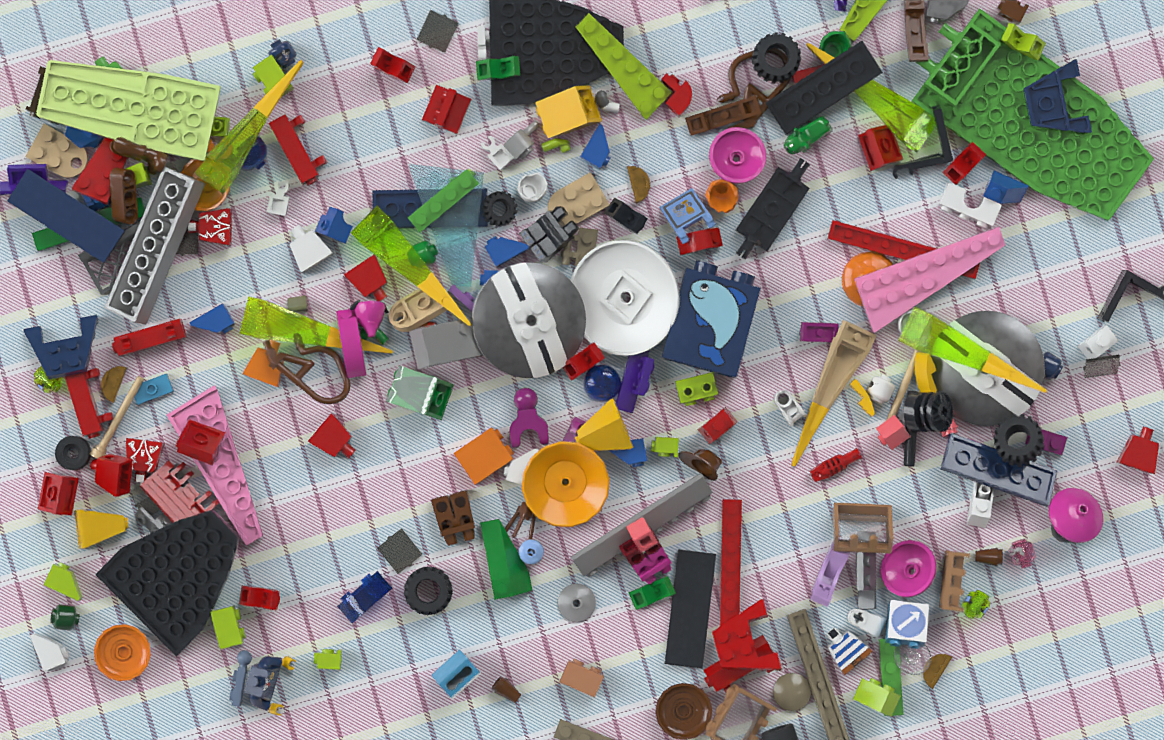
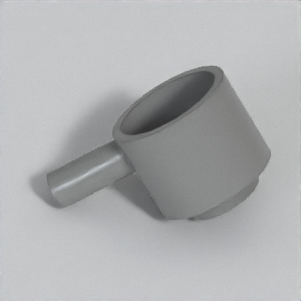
M536 121L532 122L526 129L517 131L503 145L516 160L520 157L524 159L533 151L532 146L534 142L530 139L529 135L539 127V124Z

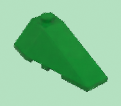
M500 519L480 522L494 599L516 596L532 591L529 571L520 558Z

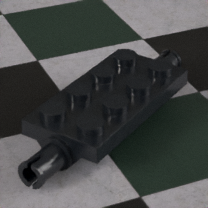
M800 158L791 172H786L780 167L774 172L735 230L744 236L745 239L738 251H736L738 256L745 250L741 258L746 260L754 246H759L766 252L769 250L810 189L801 182V177L810 166L807 161L801 168L805 160Z

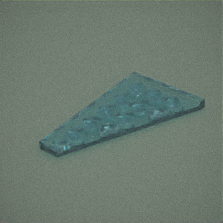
M409 164V169L422 205L465 171ZM477 171L469 172L479 184L430 224L452 285L471 287L484 178V172Z

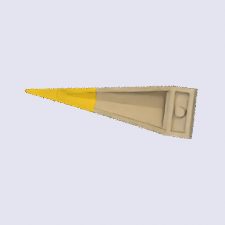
M842 321L836 337H833L791 466L797 465L827 412L869 354L877 335L848 321Z

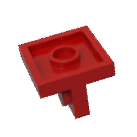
M436 85L422 121L458 135L472 99L457 93L454 89H446Z
M891 124L873 127L858 135L870 171L903 160Z
M189 419L175 446L178 448L177 453L213 466L225 432Z
M44 472L38 510L56 515L72 516L79 478Z

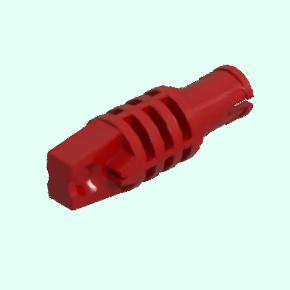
M855 448L844 455L838 454L821 462L809 471L812 479L817 482L846 470L847 465L862 459L861 455H859L860 452Z

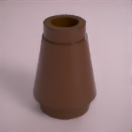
M997 547L975 551V562L997 567L998 565H1003V549H998Z
M502 676L492 686V689L495 690L494 693L513 703L521 696V693L512 683Z

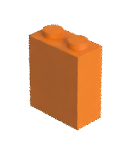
M491 427L454 452V455L475 485L513 460L512 455L514 452L508 444L504 446L501 441L503 436L498 429L494 430Z

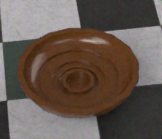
M679 683L663 691L657 701L655 713L657 722L664 733L674 739L688 740L696 738L706 730L707 724L711 721L713 710L710 699L704 690L694 684Z

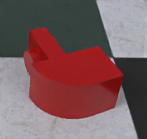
M380 47L377 48L370 63L378 71L407 84L416 67Z
M666 73L662 77L661 82L673 91L674 94L668 99L665 106L680 117L691 103L692 89L687 81L680 86L678 84L680 80L673 74L669 76Z
M972 141L942 173L957 185L986 154Z
M719 227L687 233L689 241L682 244L678 236L676 237L680 256L723 246Z
M593 342L581 352L565 362L566 365L562 368L572 381L601 362L605 357L601 349Z
M241 585L239 604L277 610L280 603V591Z

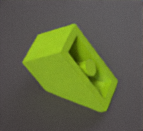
M141 162L126 168L135 173L136 189L152 185L150 174L147 170L148 166Z
M65 563L53 564L43 585L72 599L81 601L83 596L74 571L69 570L70 566Z

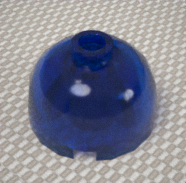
M256 133L255 137H249L236 149L238 151L236 156L232 154L229 158L240 170L251 171L254 168L259 170L266 163L264 159L267 156V146Z
M596 365L589 369L584 376V391L589 398L596 402H608L610 399H614L620 391V375L609 365Z

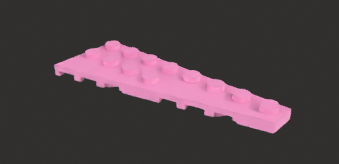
M993 228L854 278L872 332L880 330L1004 247L1005 242L1000 228Z
M214 385L166 416L179 436L189 419L225 432L213 466L196 459L193 460L247 546L262 537L263 533L218 389Z

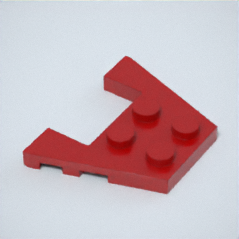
M763 599L712 631L723 670H783L778 652L761 657L757 655L749 623L768 617Z

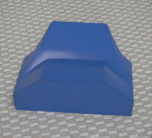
M67 126L65 136L80 149L84 147L96 148L105 138Z

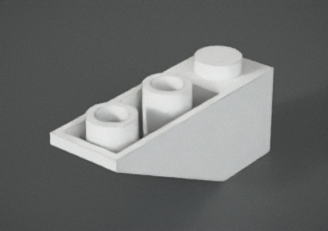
M974 482L967 525L986 528L991 517L994 488Z

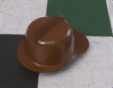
M705 449L698 450L694 454L687 451L679 452L678 457L685 465L701 473L711 481L718 479L716 472L722 464V460L713 452Z

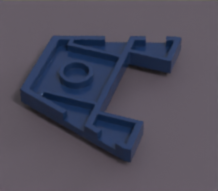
M1077 59L1072 60L1023 89L1031 127L1092 133L1089 115L1069 119L1061 80L1080 77Z
M97 315L80 318L82 336L47 343L43 341L41 326L23 329L49 380L87 372L92 352L91 346L95 339V329L99 321Z

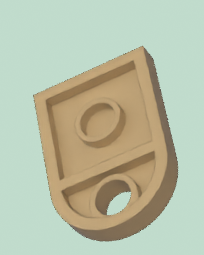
M43 124L25 156L38 164H46L48 170L64 178L79 176L88 164V154L85 148L80 149L64 134L46 124ZM75 158H80L82 161V165L78 169L72 166V161Z
M590 172L556 191L548 202V210L553 211L556 207H564L568 215L562 220L563 223L566 225L572 220L578 224L608 207L609 203Z
M417 289L398 300L392 306L389 312V320L396 330L409 332L444 313L447 309L421 289ZM403 316L400 321H396L399 317Z

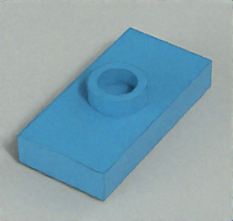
M166 373L143 382L134 397L137 405L174 392L168 374Z

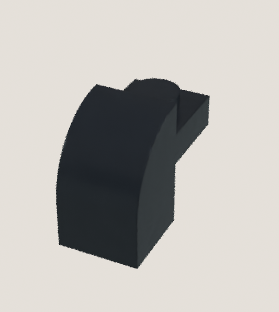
M615 197L604 212L605 215L620 226L635 234H638L644 228L645 222L648 220L644 215L633 210Z

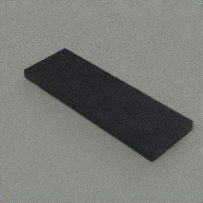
M862 40L767 101L766 105L785 135H787L795 128L803 125L882 74L883 71Z
M678 549L674 579V590L676 593L672 596L664 664L703 669L716 554Z

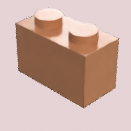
M575 658L573 661L568 660L559 682L595 698L604 677L601 674L602 670L593 666L590 669L584 667V662Z

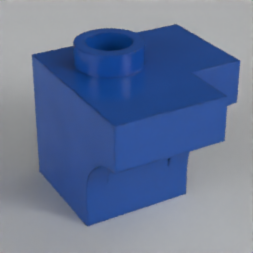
M329 207L327 214L321 215L315 232L346 244L353 226L344 221V211Z

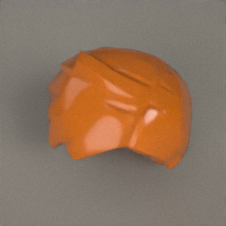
M717 179L709 184L705 196L712 209H715L718 213L722 211L728 213L735 208L739 193L734 183Z

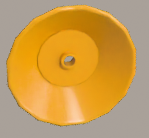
M560 441L544 446L530 458L523 472L522 492L528 508L538 519L552 526L574 527L588 522L601 511L608 498L610 478L605 463L592 449L578 442ZM568 479L569 483L563 484L562 480Z

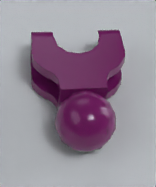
M521 388L514 395L517 418L511 423L509 429L513 448L520 446L521 434L527 429H532L538 433L539 441L542 445H548L549 443L548 424L537 414L535 407L538 403V397L531 388Z

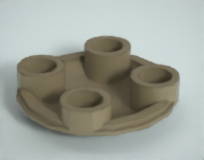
M787 673L780 676L775 682L773 696L776 703L782 709L798 711L809 702L811 688L807 679L802 675Z

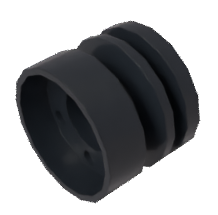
M945 392L911 393L906 398L903 408L905 424L912 432H945L949 429L953 419L951 399Z

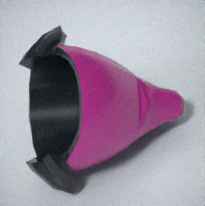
M357 300L350 306V310L355 311L357 320L368 334V337L376 335L383 320L384 312L386 314L389 313L385 303L379 301L360 302V300Z

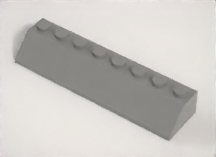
M164 166L105 308L135 323L147 324L205 183Z
M699 473L578 551L571 558L582 575L585 576L587 574L590 577L598 572L597 567L600 565L607 566L615 561L613 557L617 554L624 555L618 546L632 538L627 526L643 517L654 534H657L663 530L661 526L668 522L669 525L679 519L678 515L682 512L688 514L695 509L694 505L699 501L703 504L711 499L710 494L713 492L703 475Z

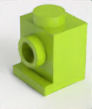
M655 437V441H651V452H659L658 456L670 457V453H674L673 457H678L679 438Z
M322 649V652H314V664H317V669L340 670L342 665V649H338L337 653H334V649Z

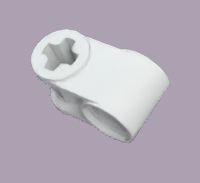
M780 390L775 393L774 403L791 427L801 417L805 418L807 416L788 391ZM782 393L788 397V401L785 404L778 402V397Z
M857 608L850 610L847 615L850 624L878 638L886 622L884 618ZM859 613L861 620L855 622L853 615Z

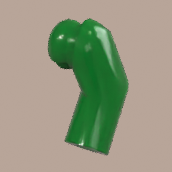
M364 328L360 332L362 339L376 338L382 345L389 339L380 328H378L374 337H368Z

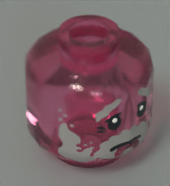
M1026 539L1012 542L1009 554L1013 565L1021 566V568L1032 566V561L1036 559L1032 542L1026 541Z

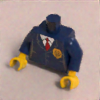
M266 656L259 663L251 666L245 693L249 694L250 703L254 707L265 711L269 710V713L273 715H281L277 713V708H284L283 705L277 703L270 704L281 665L288 670H294V667L289 664L292 661L296 662V660L289 656H285L283 659L281 657Z

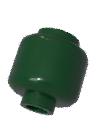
M59 604L56 608L52 609L50 623L53 624L55 629L71 631L74 625H78L80 614L76 613L74 606Z

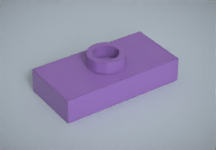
M453 284L449 291L473 312L474 303L472 301L474 298L467 291L463 294Z

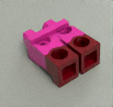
M655 534L654 536L658 543L645 550V553H641L632 538L618 546L642 582L645 581L648 584L655 581L656 577L654 574L661 571L662 574H666L671 571V561Z

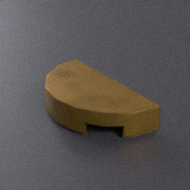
M627 166L637 204L648 195L650 179L641 168Z
M113 367L106 371L102 377V392L105 398L112 403L115 402L127 367Z
M936 654L925 663L923 678L932 690L952 659V656Z

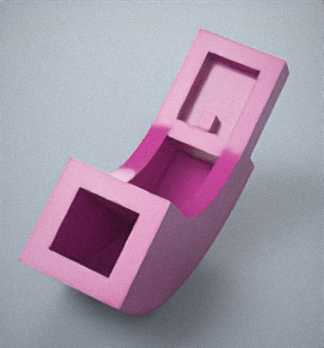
M350 309L336 311L347 378L366 376L355 311Z

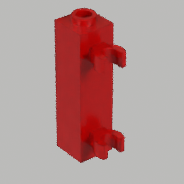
M284 114L269 122V125L301 184L309 186L318 181L317 177L320 175L316 169L328 162L323 155L311 161L294 128L306 123L302 115L289 121L287 115Z
M179 318L114 337V342L112 343L113 351L122 357L185 339L187 334L183 320Z
M99 368L88 370L85 373L65 376L82 435L88 436L89 439L100 436L99 432L104 431L102 423L114 419L112 412L99 415L88 380L101 376Z
M763 634L754 639L758 657L774 653ZM717 661L703 670L706 674L704 680L709 688L713 686L716 692L724 689L726 693L728 688L731 687V683L755 669L723 670L720 661Z

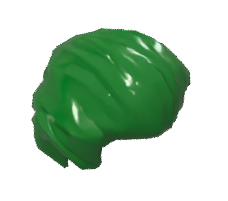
M831 31L822 37L819 49L835 58L851 48L852 43L845 31Z

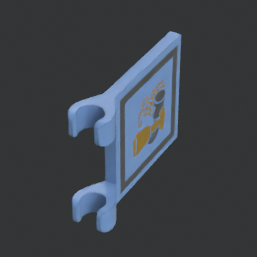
M693 188L659 207L682 244L689 241L684 229L701 219H704L709 228L716 225L713 217L707 211Z

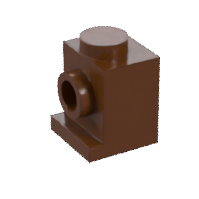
M1001 0L997 7L1000 10L998 15L1019 25L1029 5L1021 6V2L1018 0Z

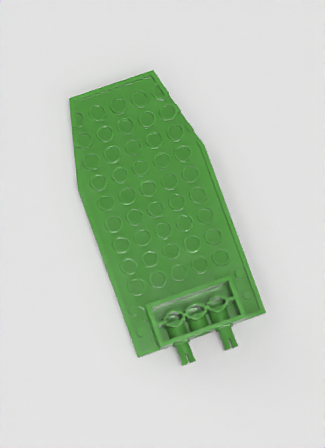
M980 8L962 32L958 33L945 22L938 33L952 42V46L939 63H935L931 59L927 62H916V64L927 70L930 76L911 102L933 118L932 106L940 105L945 126L969 144L973 141L988 158L1022 183L1028 185L1033 191L1109 221L1154 160L1150 153L1133 136L1129 128L1118 118L1119 116L1107 105L1108 103L1076 78L1061 80L1068 118L1073 119L1089 115L1092 133L1031 127L1023 89L1057 70L1060 66L1043 54H1041L1039 60H1034L1008 47L1001 40L1006 27Z

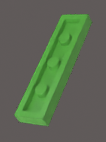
M466 169L411 214L408 219L419 232L423 231L475 188L479 182Z
M885 638L879 639L882 687L886 684L895 689L894 693L901 696L892 716L904 715L899 647L885 643Z

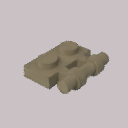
M579 228L578 235H573L575 238L572 240L578 241L577 252H571L572 241H569L563 248V251H561L562 265H569L570 258H576L575 266H577L588 252L596 248L598 230Z

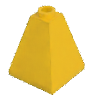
M610 399L577 430L578 436L575 437L576 442L593 451L633 448L628 430L614 399Z
M87 510L74 511L79 549L87 548L126 531L125 529L129 528L128 518L123 515Z

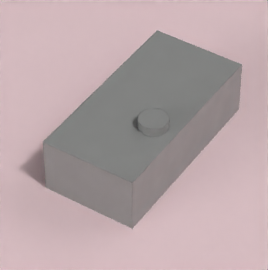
M468 318L471 326H468L462 320L410 331L418 369L484 356L474 338L472 318Z

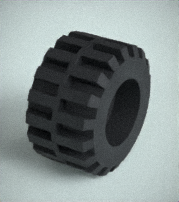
M774 32L772 35L770 33L759 40L753 51V69L766 82L769 80L775 84L776 82L783 83L785 80L788 81L800 66L801 50L800 48L798 49V43L794 42L791 36H785V33L778 34V32ZM772 48L783 50L788 58L787 64L781 68L770 66L765 59L766 52Z
M1014 414L1011 419L1007 416L1004 418L1005 422L1000 421L998 424L999 428L995 429L994 444L998 455L1002 457L1004 462L1008 461L1009 465L1012 466L1017 464L1018 467H1022L1023 463L1026 466L1030 465L1029 461L1035 462L1037 460L1036 457H1040L1042 454L1041 449H1044L1042 430L1038 423L1033 421L1030 416L1025 418L1024 414H1020V417ZM1018 432L1028 434L1030 441L1025 447L1016 449L1008 445V440L1013 434Z
M427 566L415 570L407 578L404 585L405 601L418 614L434 615L441 612L448 606L453 594L452 582L448 575L436 567ZM430 579L438 584L440 594L435 601L424 602L418 597L417 587L423 580Z

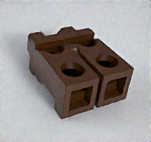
M467 490L450 494L454 513L452 512L448 495L431 499L441 537L444 536L448 546L458 543L455 534L458 532H463L465 541L475 539L474 528L476 526Z

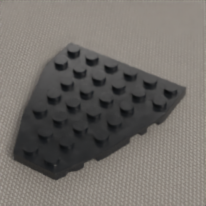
M489 0L490 59L519 56L520 76L491 80V106L532 105L537 101L574 86H585L605 76L609 71L576 29V26L589 13L623 46L624 26L595 14L589 9L565 1Z
M212 509L174 521L122 547L95 575L175 656H178L205 628L229 577L241 536Z

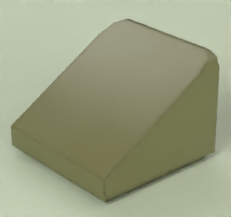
M304 295L288 298V311L291 313L308 310L307 297Z

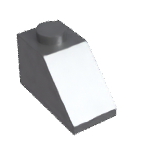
M928 0L925 19H930V23L941 24V22H945L965 8L969 0Z

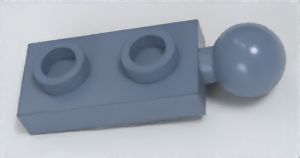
M242 650L237 655L239 667L238 670H234L232 681L235 682V688L231 689L229 700L232 701V706L240 707L242 704L247 665L252 661V655L247 650Z

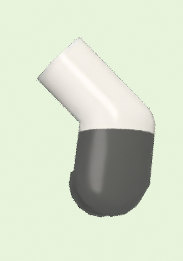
M603 90L598 91L595 101L600 109L618 113L620 104L609 102L606 97L607 93Z

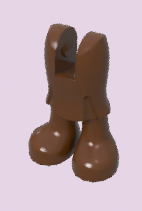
M123 137L114 139L109 145L110 150L117 155L139 162L141 160L147 162L148 173L152 175L162 172L167 161V153L146 148L147 145H139Z

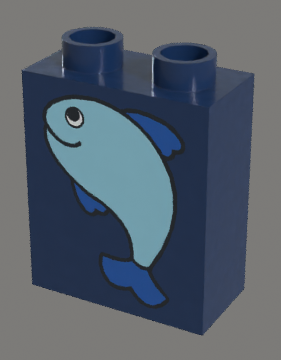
M696 261L694 269H685L679 291L678 313L673 325L670 326L661 359L737 378L761 288L753 286L755 280L753 275L733 271L730 280L716 276L718 266Z

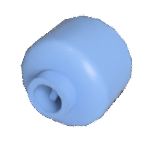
M526 540L519 548V556L527 564L538 563L544 555L543 546L537 540Z

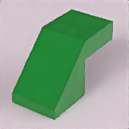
M519 56L476 61L477 81L520 76Z
M666 576L628 593L637 610L669 597L676 592L669 576Z

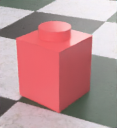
M895 415L876 428L880 434L878 436L879 441L883 446L887 444L891 450L910 438L907 430Z
M643 517L627 526L632 539L641 553L658 543Z

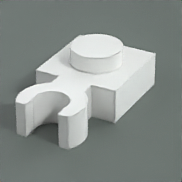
M477 26L478 59L485 60L486 42H490L489 31L485 30V26Z
M489 136L488 138L492 142L491 145L485 146L482 142L481 146L484 150L491 152L487 157L501 171L514 157L502 143L496 146L494 138Z
M276 181L274 184L276 195L270 194L267 213L286 216L290 198L286 197L285 193L289 190V184L286 183L285 188L280 190L278 188L279 182Z

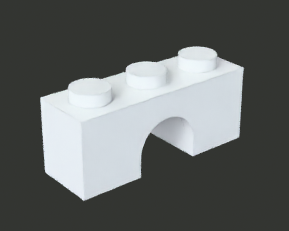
M947 183L938 203V206L942 207V211L952 214L953 211L959 214V218L965 221L974 220L977 222V226L985 229L987 227L991 228L994 225L1002 206L1001 204L983 198L977 208H969L964 203L966 189Z

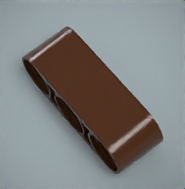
M114 168L110 172L109 177L112 217L116 222L132 225L138 218L135 173L128 169Z

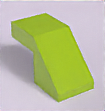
M1012 23L1008 24L1001 39L1011 49L1034 60H1039L1046 45L1037 35L1024 33L1018 26Z

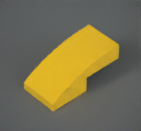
M917 352L915 354V376L920 393L937 392L931 376L936 371L931 355Z
M854 379L849 386L862 397L857 404L872 417L875 414L872 402L862 385Z

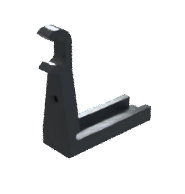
M940 105L932 106L942 154L940 155L938 152L895 165L892 169L895 179L898 178L896 173L899 169L908 168L909 174L913 175V170L953 161Z
M1122 270L1097 319L1102 322H1109L1129 283L1164 300V285L1158 288L1128 270Z

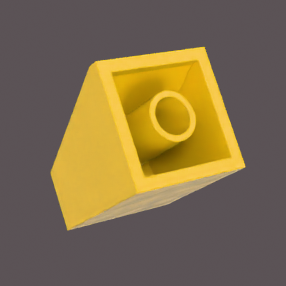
M590 85L574 86L535 102L537 114L543 123V132L548 138H556L602 122Z

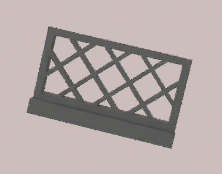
M140 221L124 229L125 233L116 245V247L121 245V249L114 248L113 250L119 252L117 262L106 261V263L116 265L113 276L102 273L103 262L100 272L92 270L88 262L98 259L86 251L78 255L101 295L113 288V281L117 278L115 277L117 267H122V264H119L121 253L127 255V252L122 251L124 243L127 241L132 242ZM101 275L112 278L110 286L102 289L99 283Z

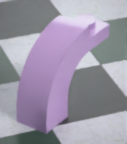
M834 540L818 572L810 600L826 607L831 602L836 583L850 552L833 551Z

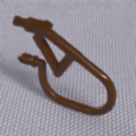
M772 48L766 52L780 57L784 66L787 64V55L782 50ZM753 51L738 56L731 63L728 78L733 92L729 91V93L720 95L717 100L723 98V100L718 101L719 103H725L740 96V90L735 79V71L742 61L753 58ZM790 79L780 83L768 97L750 82L745 87L743 99L751 97L752 94L757 95V98L762 102L760 105L762 113L743 119V122L737 123L732 127L730 126L728 129L733 127L753 128L757 120L768 109L766 102L780 94L788 85Z
M299 334L293 335L296 350L299 351L300 355L304 356L322 352L334 359L343 379L344 388L338 396L326 398L318 395L301 380L315 365L312 360L282 352L276 354L270 340L263 342L269 366L273 370L277 368L315 401L329 405L339 403L348 396L351 386L350 379L347 378V372L340 356L331 348L320 345L305 348ZM286 361L303 367L294 374L281 362Z

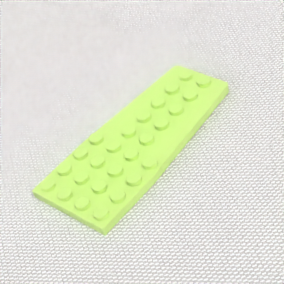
M49 60L45 70L36 114L39 118L113 140L123 137L136 144L147 145L146 148L205 162L221 86L160 73Z

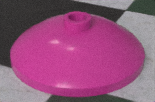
M733 127L720 132L714 138L709 149V161L713 171L721 179L734 184L747 183L755 179L762 172L766 163V149L762 140L754 132L741 127ZM733 157H738L739 161L735 162Z
M1063 489L1052 498L1049 505V518L1052 526L1063 538L1075 543L1088 542L1094 539L1103 527L1104 518L1099 503L1091 494L1082 489Z
M915 540L902 541L892 546V553H886L881 563V577L884 585L889 591L901 597H914L926 591L932 584L937 570L936 559L932 551L923 543ZM915 569V573L911 575V571Z

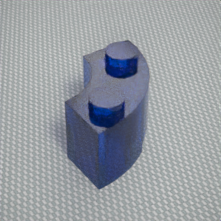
M378 571L372 576L368 573L361 580L362 585L353 593L348 591L340 598L342 602L337 607L351 623H354L392 589Z

